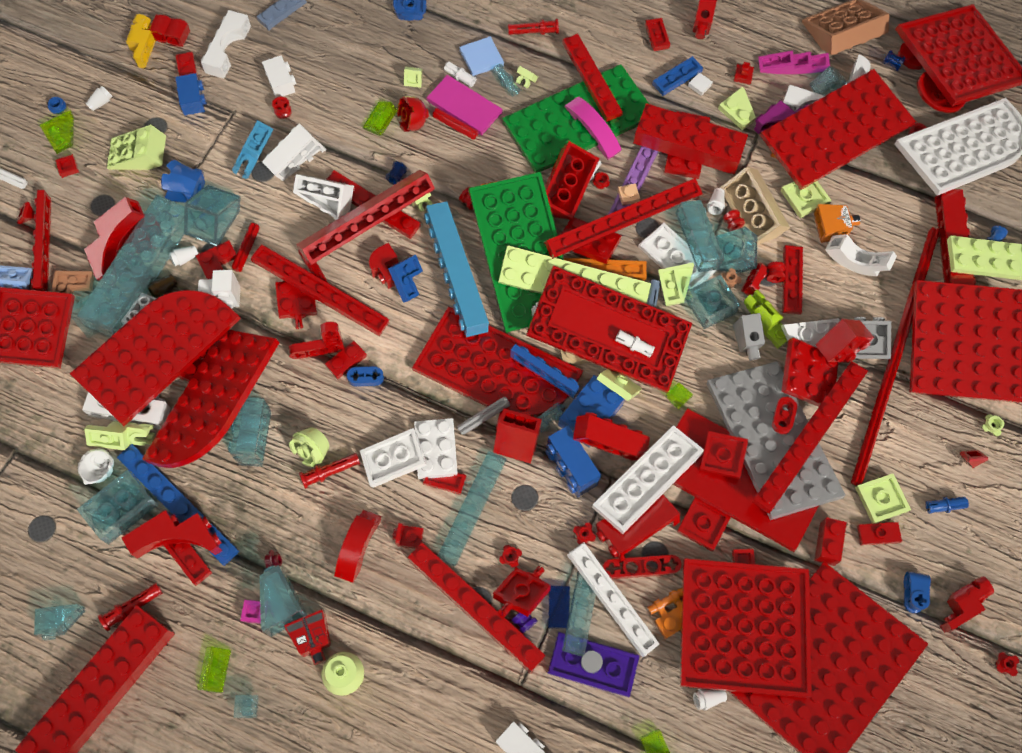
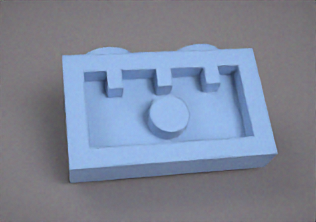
M0 266V287L30 290L29 284L34 275L32 268Z

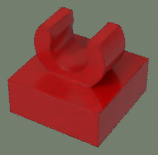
M743 62V65L737 64L734 82L751 84L754 67L750 66L748 62Z

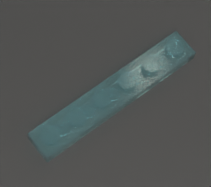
M488 451L438 554L442 561L456 567L506 463V458Z

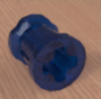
M890 50L882 64H887L898 72L906 58H901Z
M398 161L393 162V168L386 175V180L393 185L400 182L402 175L407 172V167Z

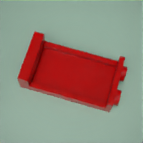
M662 494L623 534L604 518L596 523V535L602 543L605 542L609 546L610 554L614 558L618 557L622 562L625 560L624 555L655 533L670 523L673 527L680 523V513Z

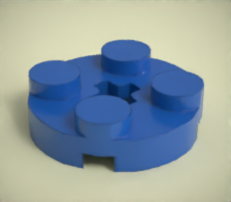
M393 0L394 12L399 20H421L427 9L426 0Z

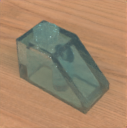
M74 604L35 609L34 635L42 637V640H54L56 636L64 635L85 613V607Z

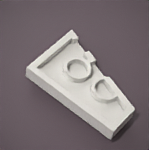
M837 318L781 325L787 341L791 338H796L817 347L815 344L840 320Z

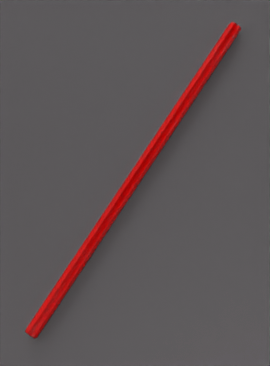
M931 227L928 231L891 350V359L888 360L851 479V484L855 486L863 484L913 321L914 282L917 280L925 281L940 230L935 227Z

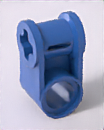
M907 571L903 582L904 607L910 613H918L930 604L931 578L928 574Z

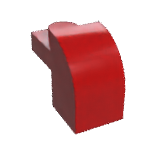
M389 242L375 249L369 259L372 277L378 276L381 284H386L388 289L395 286L388 268L398 263V257Z

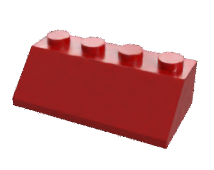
M570 141L561 149L545 184V190L552 217L572 220L600 158Z

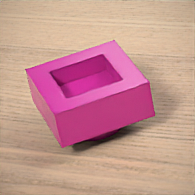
M244 600L240 621L263 624L267 603Z

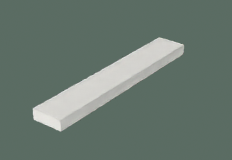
M583 542L569 552L567 556L639 654L644 657L657 647L659 642L586 544Z

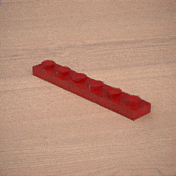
M579 34L564 38L562 44L606 122L622 116L620 106Z
M335 170L326 179L353 185L351 203L357 207L376 196ZM401 210L382 221L409 239L421 227L419 221Z
M37 190V198L34 199L36 206L34 221L36 226L33 230L35 245L32 247L34 254L32 270L34 275L31 279V286L36 291L48 292L51 198L45 190Z

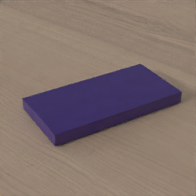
M558 632L547 674L630 698L640 655ZM588 651H596L602 657V667L596 673H588L581 666L582 656Z

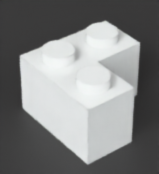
M214 270L212 279L199 280L198 291L217 297L231 309L240 306L241 287L232 270Z

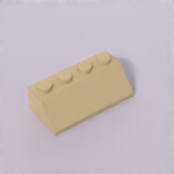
M747 166L720 187L724 190V196L731 209H738L740 217L744 219L745 224L741 228L751 246L775 239L790 228L757 169Z

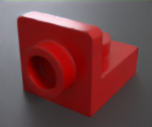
M398 523V528L393 530V540H395L396 546L416 549L422 542L424 528L404 526L403 523Z

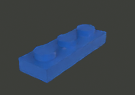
M692 56L653 80L652 85L664 96L695 77L699 72L701 73L703 67Z

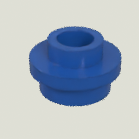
M52 97L48 101V109L53 114H60L66 109V103L59 97Z

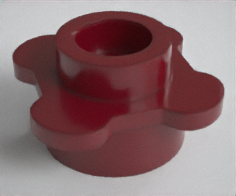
M269 550V554H266L264 558L265 566L268 570L276 569L279 572L281 570L282 557L278 552Z

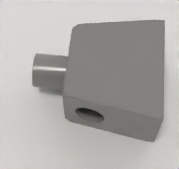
M760 313L743 315L733 324L739 351H747L749 361L760 359L759 348L765 344Z

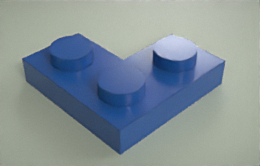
M416 255L410 256L388 268L403 303L419 295L412 277L423 272Z

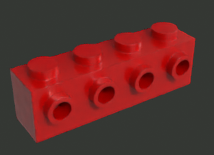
M587 412L585 415L577 416L573 440L631 461H638L648 451L650 437L643 435L642 431L630 430L626 425L614 424L611 419H601L597 417V414Z

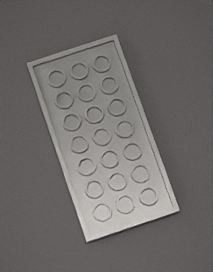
M778 362L707 381L709 391L730 435L748 439L744 465L757 493L808 423L797 399L781 392L784 373ZM782 397H790L797 403L794 425L787 434H779L772 427L775 408ZM819 443L771 513L768 514L770 520L845 497V493Z

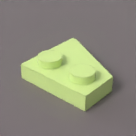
M743 87L723 101L718 107L742 131L755 121L756 116Z

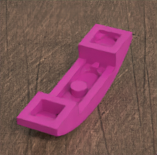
M578 96L565 105V108L575 120L579 119L597 141L598 149L607 160L622 150L607 123L585 100Z

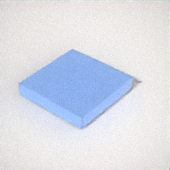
M491 36L460 47V52L472 76L504 66V61Z

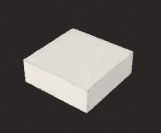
M699 72L689 82L688 87L702 96L712 86L713 82Z

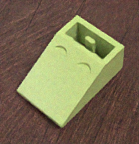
M148 125L113 137L110 142L107 169L150 170L162 166L166 135L154 126Z

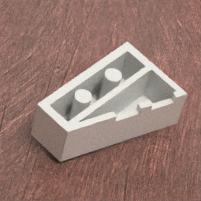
M299 123L278 143V146L272 152L266 155L262 162L276 177L284 181L300 169L299 165L306 160L312 161L313 155L319 151L323 153L327 149Z
M296 174L293 193L310 204H314L321 211L328 213L337 220L350 212L354 186Z

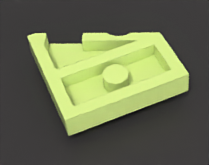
M694 262L658 270L665 306L684 303Z

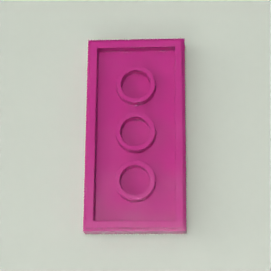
M449 75L427 96L429 103L478 130V134L481 136L502 113V108Z

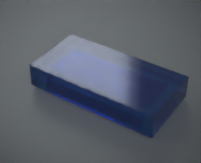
M551 586L549 591L548 628L569 629L570 586Z

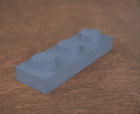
M278 0L259 14L257 20L269 31L307 2L306 0Z

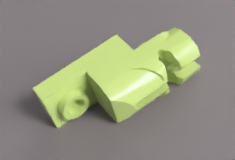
M112 421L107 427L87 425L84 428L87 446L125 450L130 444L150 445L155 437V433L149 432L154 426L145 423L138 425V423L129 422L123 426L119 421Z

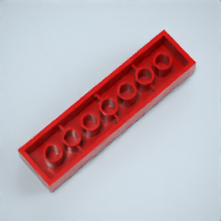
M136 605L16 747L15 751L17 753H78L175 633L145 609Z

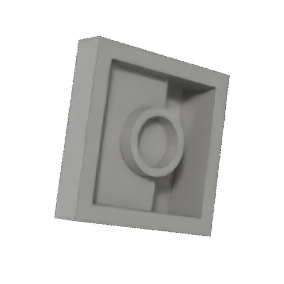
M854 317V320H860L874 336L870 341V345L866 349L860 350L856 354L855 359H891V321H885L884 317H873V321H866V317Z

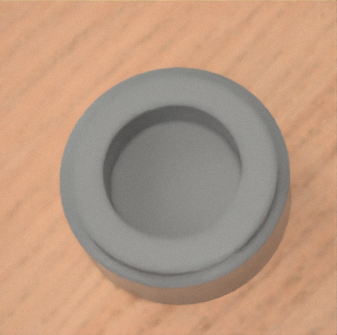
M596 651L586 652L581 659V666L588 673L598 672L603 664L601 655Z

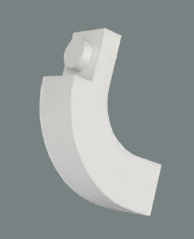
M848 234L832 236L825 249L830 257L841 266L868 276H878L880 271H890L897 257L894 251L869 252L863 250L851 240Z

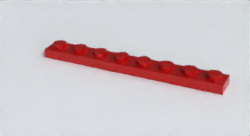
M262 244L251 257L253 263L379 337L389 324L390 319Z

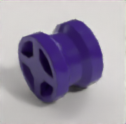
M518 613L512 619V622L520 627L519 631L523 634L533 627L538 620L536 617H532L531 614L527 617Z

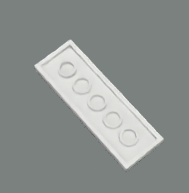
M673 425L592 505V508L623 534L703 454L704 449Z

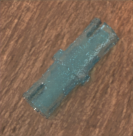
M499 64V67L496 65L493 72L500 79L501 85L506 87L511 96L517 95L520 92V88L513 81L512 75L507 73L502 64Z

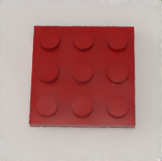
M796 338L789 339L781 392L819 407L836 383L838 362H828L817 347Z

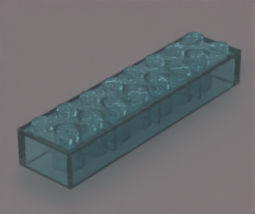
M159 195L155 196L144 213L145 217L138 222L77 315L85 326L110 337L122 327L121 320L141 293L147 294L149 291L147 286L150 285V282L156 280L170 258L169 252H172V249L177 247L193 222L194 218L189 208Z

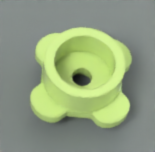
M987 415L982 429L985 432L993 433L994 436L1001 435V429L1005 424L1004 421L998 416Z

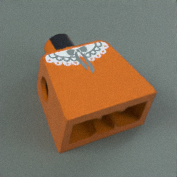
M818 204L813 213L821 243L829 242L832 236L849 235L853 226L860 225V216L850 215L846 205Z

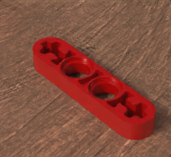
M675 555L625 558L622 562L619 559H609L604 562L602 567L611 579L674 575L680 571L682 562ZM660 560H663L662 565L668 564L672 560L677 566H675L674 570H671L670 566H665L663 571H661ZM654 561L657 564V570L650 572L646 567V563ZM630 562L636 564L637 571L629 573L626 570V564ZM620 563H623V574H620L621 570H615L613 574H610V571H606L609 564H612L613 568H619Z

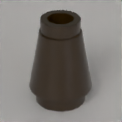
M170 274L150 282L147 288L154 298L165 295L177 284V281Z

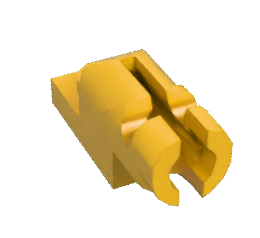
M142 14L135 15L133 19L134 25L132 24L126 42L129 49L133 51V58L138 68L145 69L156 41L151 30H149L152 24L150 23L151 19Z

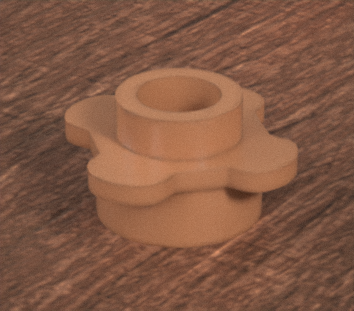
M730 268L726 273L720 274V280L729 289L733 288L736 284H740L742 278L736 274V270Z

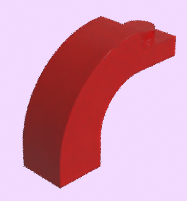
M363 510L360 515H356L342 544L336 563L335 577L351 583L355 581L361 571L368 543L379 526L382 516Z

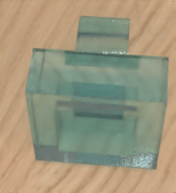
M235 695L233 718H257L259 696Z

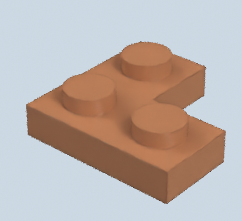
M55 271L51 292L73 294V291H92L95 276L92 271Z

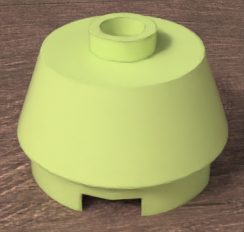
M310 427L295 433L292 441L289 443V447L294 455L298 453L304 459L302 461L304 465L313 467L323 462L329 449V442L322 432Z
M339 652L332 655L325 662L322 669L323 684L328 691L335 695L342 696L353 693L359 688L364 678V667L361 660L349 652Z

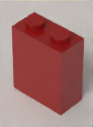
M504 408L498 422L493 453L531 464L542 419Z

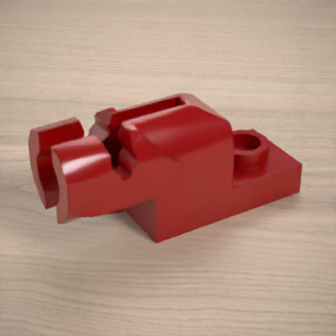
M985 576L977 578L950 595L947 603L954 613L945 617L944 620L946 622L940 625L944 633L954 630L986 610L982 603L990 595L994 594V588Z

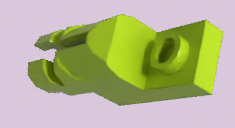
M755 290L754 295H749L743 303L751 314L760 313L764 335L779 349L788 342L781 327L783 325L781 323L783 316L768 300H765V296L759 290Z

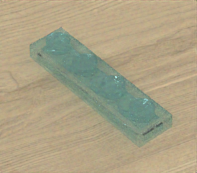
M579 571L577 572L562 651L582 657L585 655L596 594Z

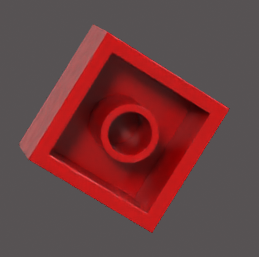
M842 319L815 345L828 362L849 363L856 358V354L860 350H864L870 345V341L874 336L860 320Z

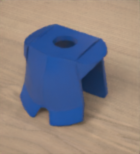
M177 160L170 161L166 165L170 169V174L163 173L161 176V187L167 190L165 199L195 206L205 185L203 170L192 169Z

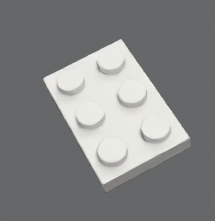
M453 418L414 422L427 466L417 469L418 479L458 475Z
M414 428L360 450L368 481L372 488L427 466L417 432Z

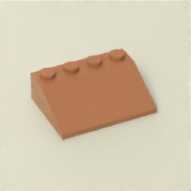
M851 0L804 18L802 23L822 50L830 55H836L843 50L851 49L853 46L866 43L868 40L879 38L881 35L888 33L889 13L864 0Z

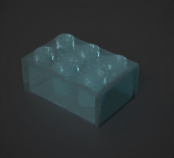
M248 397L236 417V422L232 424L233 440L229 442L228 451L238 465L263 466L272 412L264 398Z
M127 469L81 505L77 511L100 540L109 545L158 504L139 480Z

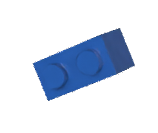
M196 73L175 77L179 104L184 116L205 112L204 105L207 102L205 95L202 94V90H204L203 81L198 79Z

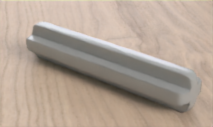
M506 397L499 399L458 425V430L461 434H466L501 412L504 408L509 407L510 402Z

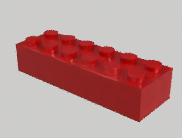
M646 103L633 144L735 175L748 134Z

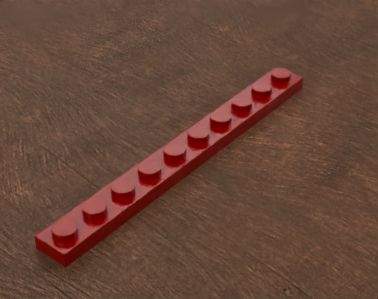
M696 178L551 238L544 243L550 256L554 259L694 199L703 193Z
M853 361L850 362L752 503L768 514L771 513L859 386L868 370Z

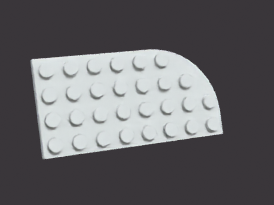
M1007 98L897 139L894 145L938 196L1014 164L1022 155V116Z

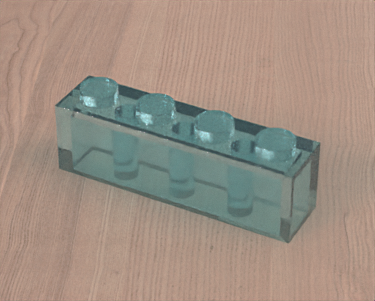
M701 200L681 202L676 215L698 272L719 270L724 261V253L719 247L718 238L713 232L712 223L707 217L706 208L703 207Z

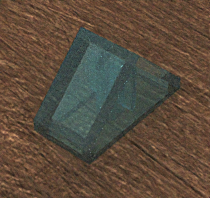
M829 66L810 83V86L815 93L826 95L846 85L848 82L839 70Z

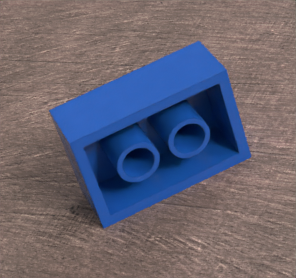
M593 375L561 415L558 426L564 428L569 425L574 433L577 416L585 415L587 412L595 413L601 419L612 420L623 406L625 399L598 381L597 376Z
M568 425L548 436L547 450L545 452L548 458L556 463L558 474L561 477L564 476L568 483L566 485L572 494L575 493L578 498L598 486L601 474L581 443L573 440L574 433Z

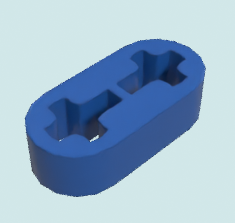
M354 367L347 372V379L350 385L355 387L378 386L384 381V375L379 367ZM358 373L359 377L357 380H354V375ZM374 373H377L378 375L376 380H373V378L371 377L374 375Z

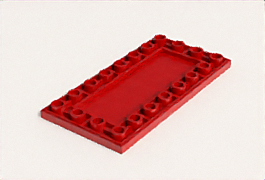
M553 265L526 336L668 393L693 323ZM622 330L633 337L638 336L641 341L655 346L651 357L649 358L635 350L631 351L629 347L616 342L615 338L619 331Z
M688 408L676 426L677 429L702 449H705L708 431L730 435L727 429ZM703 454L673 483L674 486L792 552L796 551L819 507L816 506L770 520L767 512L752 503L758 493L744 464L740 479L700 471Z

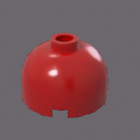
M403 96V98H400L397 113L398 116H401L402 122H399L402 131L412 132L421 129L429 116L428 109L422 100L414 96Z

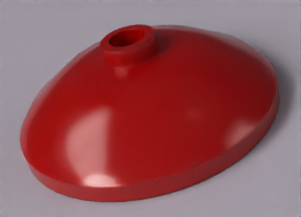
M924 72L918 79L917 89L919 95L932 109L939 112L953 113L959 111L965 105V103L951 106L927 72Z

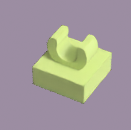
M519 66L517 73L521 76L517 78L516 82L520 84L525 79L524 87L529 88L530 81L536 83L538 76Z
M405 67L404 86L421 88L422 69Z
M429 192L411 204L412 206L418 204V209L422 212L424 211L423 202L427 203V205H432L431 200L427 199L432 195Z

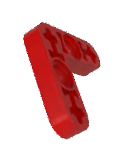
M330 321L320 325L323 339L290 345L288 347L289 357L301 359L342 351L344 343L338 323Z

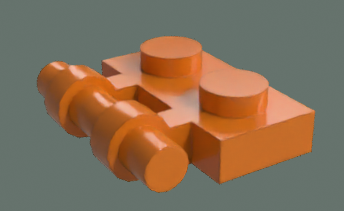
M683 588L677 591L672 590L668 593V596L661 600H655L653 605L647 607L651 615L656 612L659 613L660 618L654 622L664 639L671 637L682 629V601L680 598L682 597ZM674 603L676 608L667 613L664 607Z

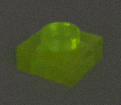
M678 382L665 397L680 410L692 398L693 394Z

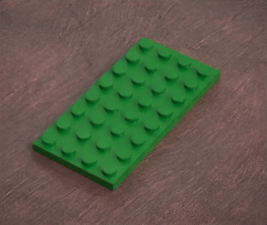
M622 64L601 73L622 110V116L606 122L584 81L502 118L503 124L535 173L553 167L561 149L569 141L586 151L598 146L597 141L580 120H575L565 108V105L578 96L598 112L615 137L638 127L645 105L649 103Z
M541 172L469 188L505 333L529 328L533 318L531 309L533 306H536L541 297L539 293L498 283L507 245L550 256L544 242L557 236ZM563 255L556 257L557 259L564 260Z

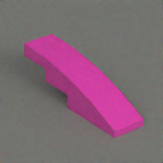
M793 51L759 56L760 73L808 74L830 71L829 53L811 56V52L793 55Z

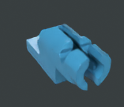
M257 120L232 168L233 173L237 175L241 165L247 160L248 164L242 178H249L273 132V128Z

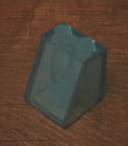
M207 185L185 202L184 234L215 246L219 245L240 212L241 196Z
M279 565L268 567L263 571L264 574L259 576L261 629L270 637L285 630V624L308 615L286 572Z

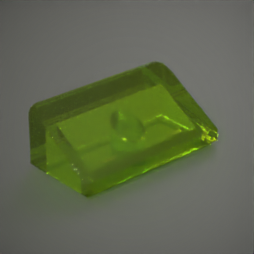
M379 101L362 128L382 136L397 113L396 107L392 102Z
M212 646L206 648L198 690L223 693L231 650Z

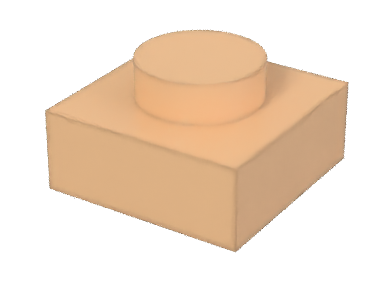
M636 184L618 187L622 206L640 201Z

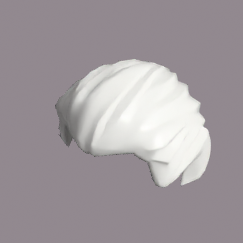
M98 448L87 451L78 463V473L83 479L84 484L100 483L110 477L114 466L113 457L105 449Z

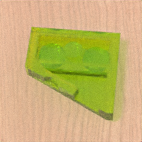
M71 110L40 124L56 154L73 146L74 115Z

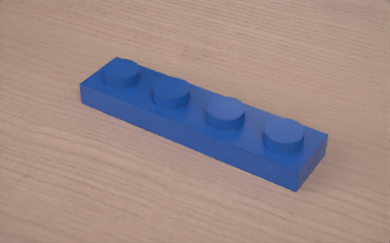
M516 344L512 347L511 358L572 398H575L579 385L573 378L565 377L556 367L551 368L542 358L530 354L529 350L525 347H519Z

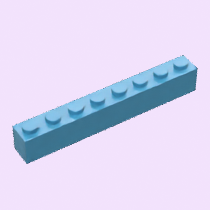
M448 202L427 205L424 220L430 226L428 229L430 238H434L435 241L433 243L434 251L436 254L439 253L440 256L438 258L439 266L441 269H444L445 284H449L448 292L450 299H454L455 302L453 304L455 314L460 317V329L465 332L466 337L488 332L489 321Z

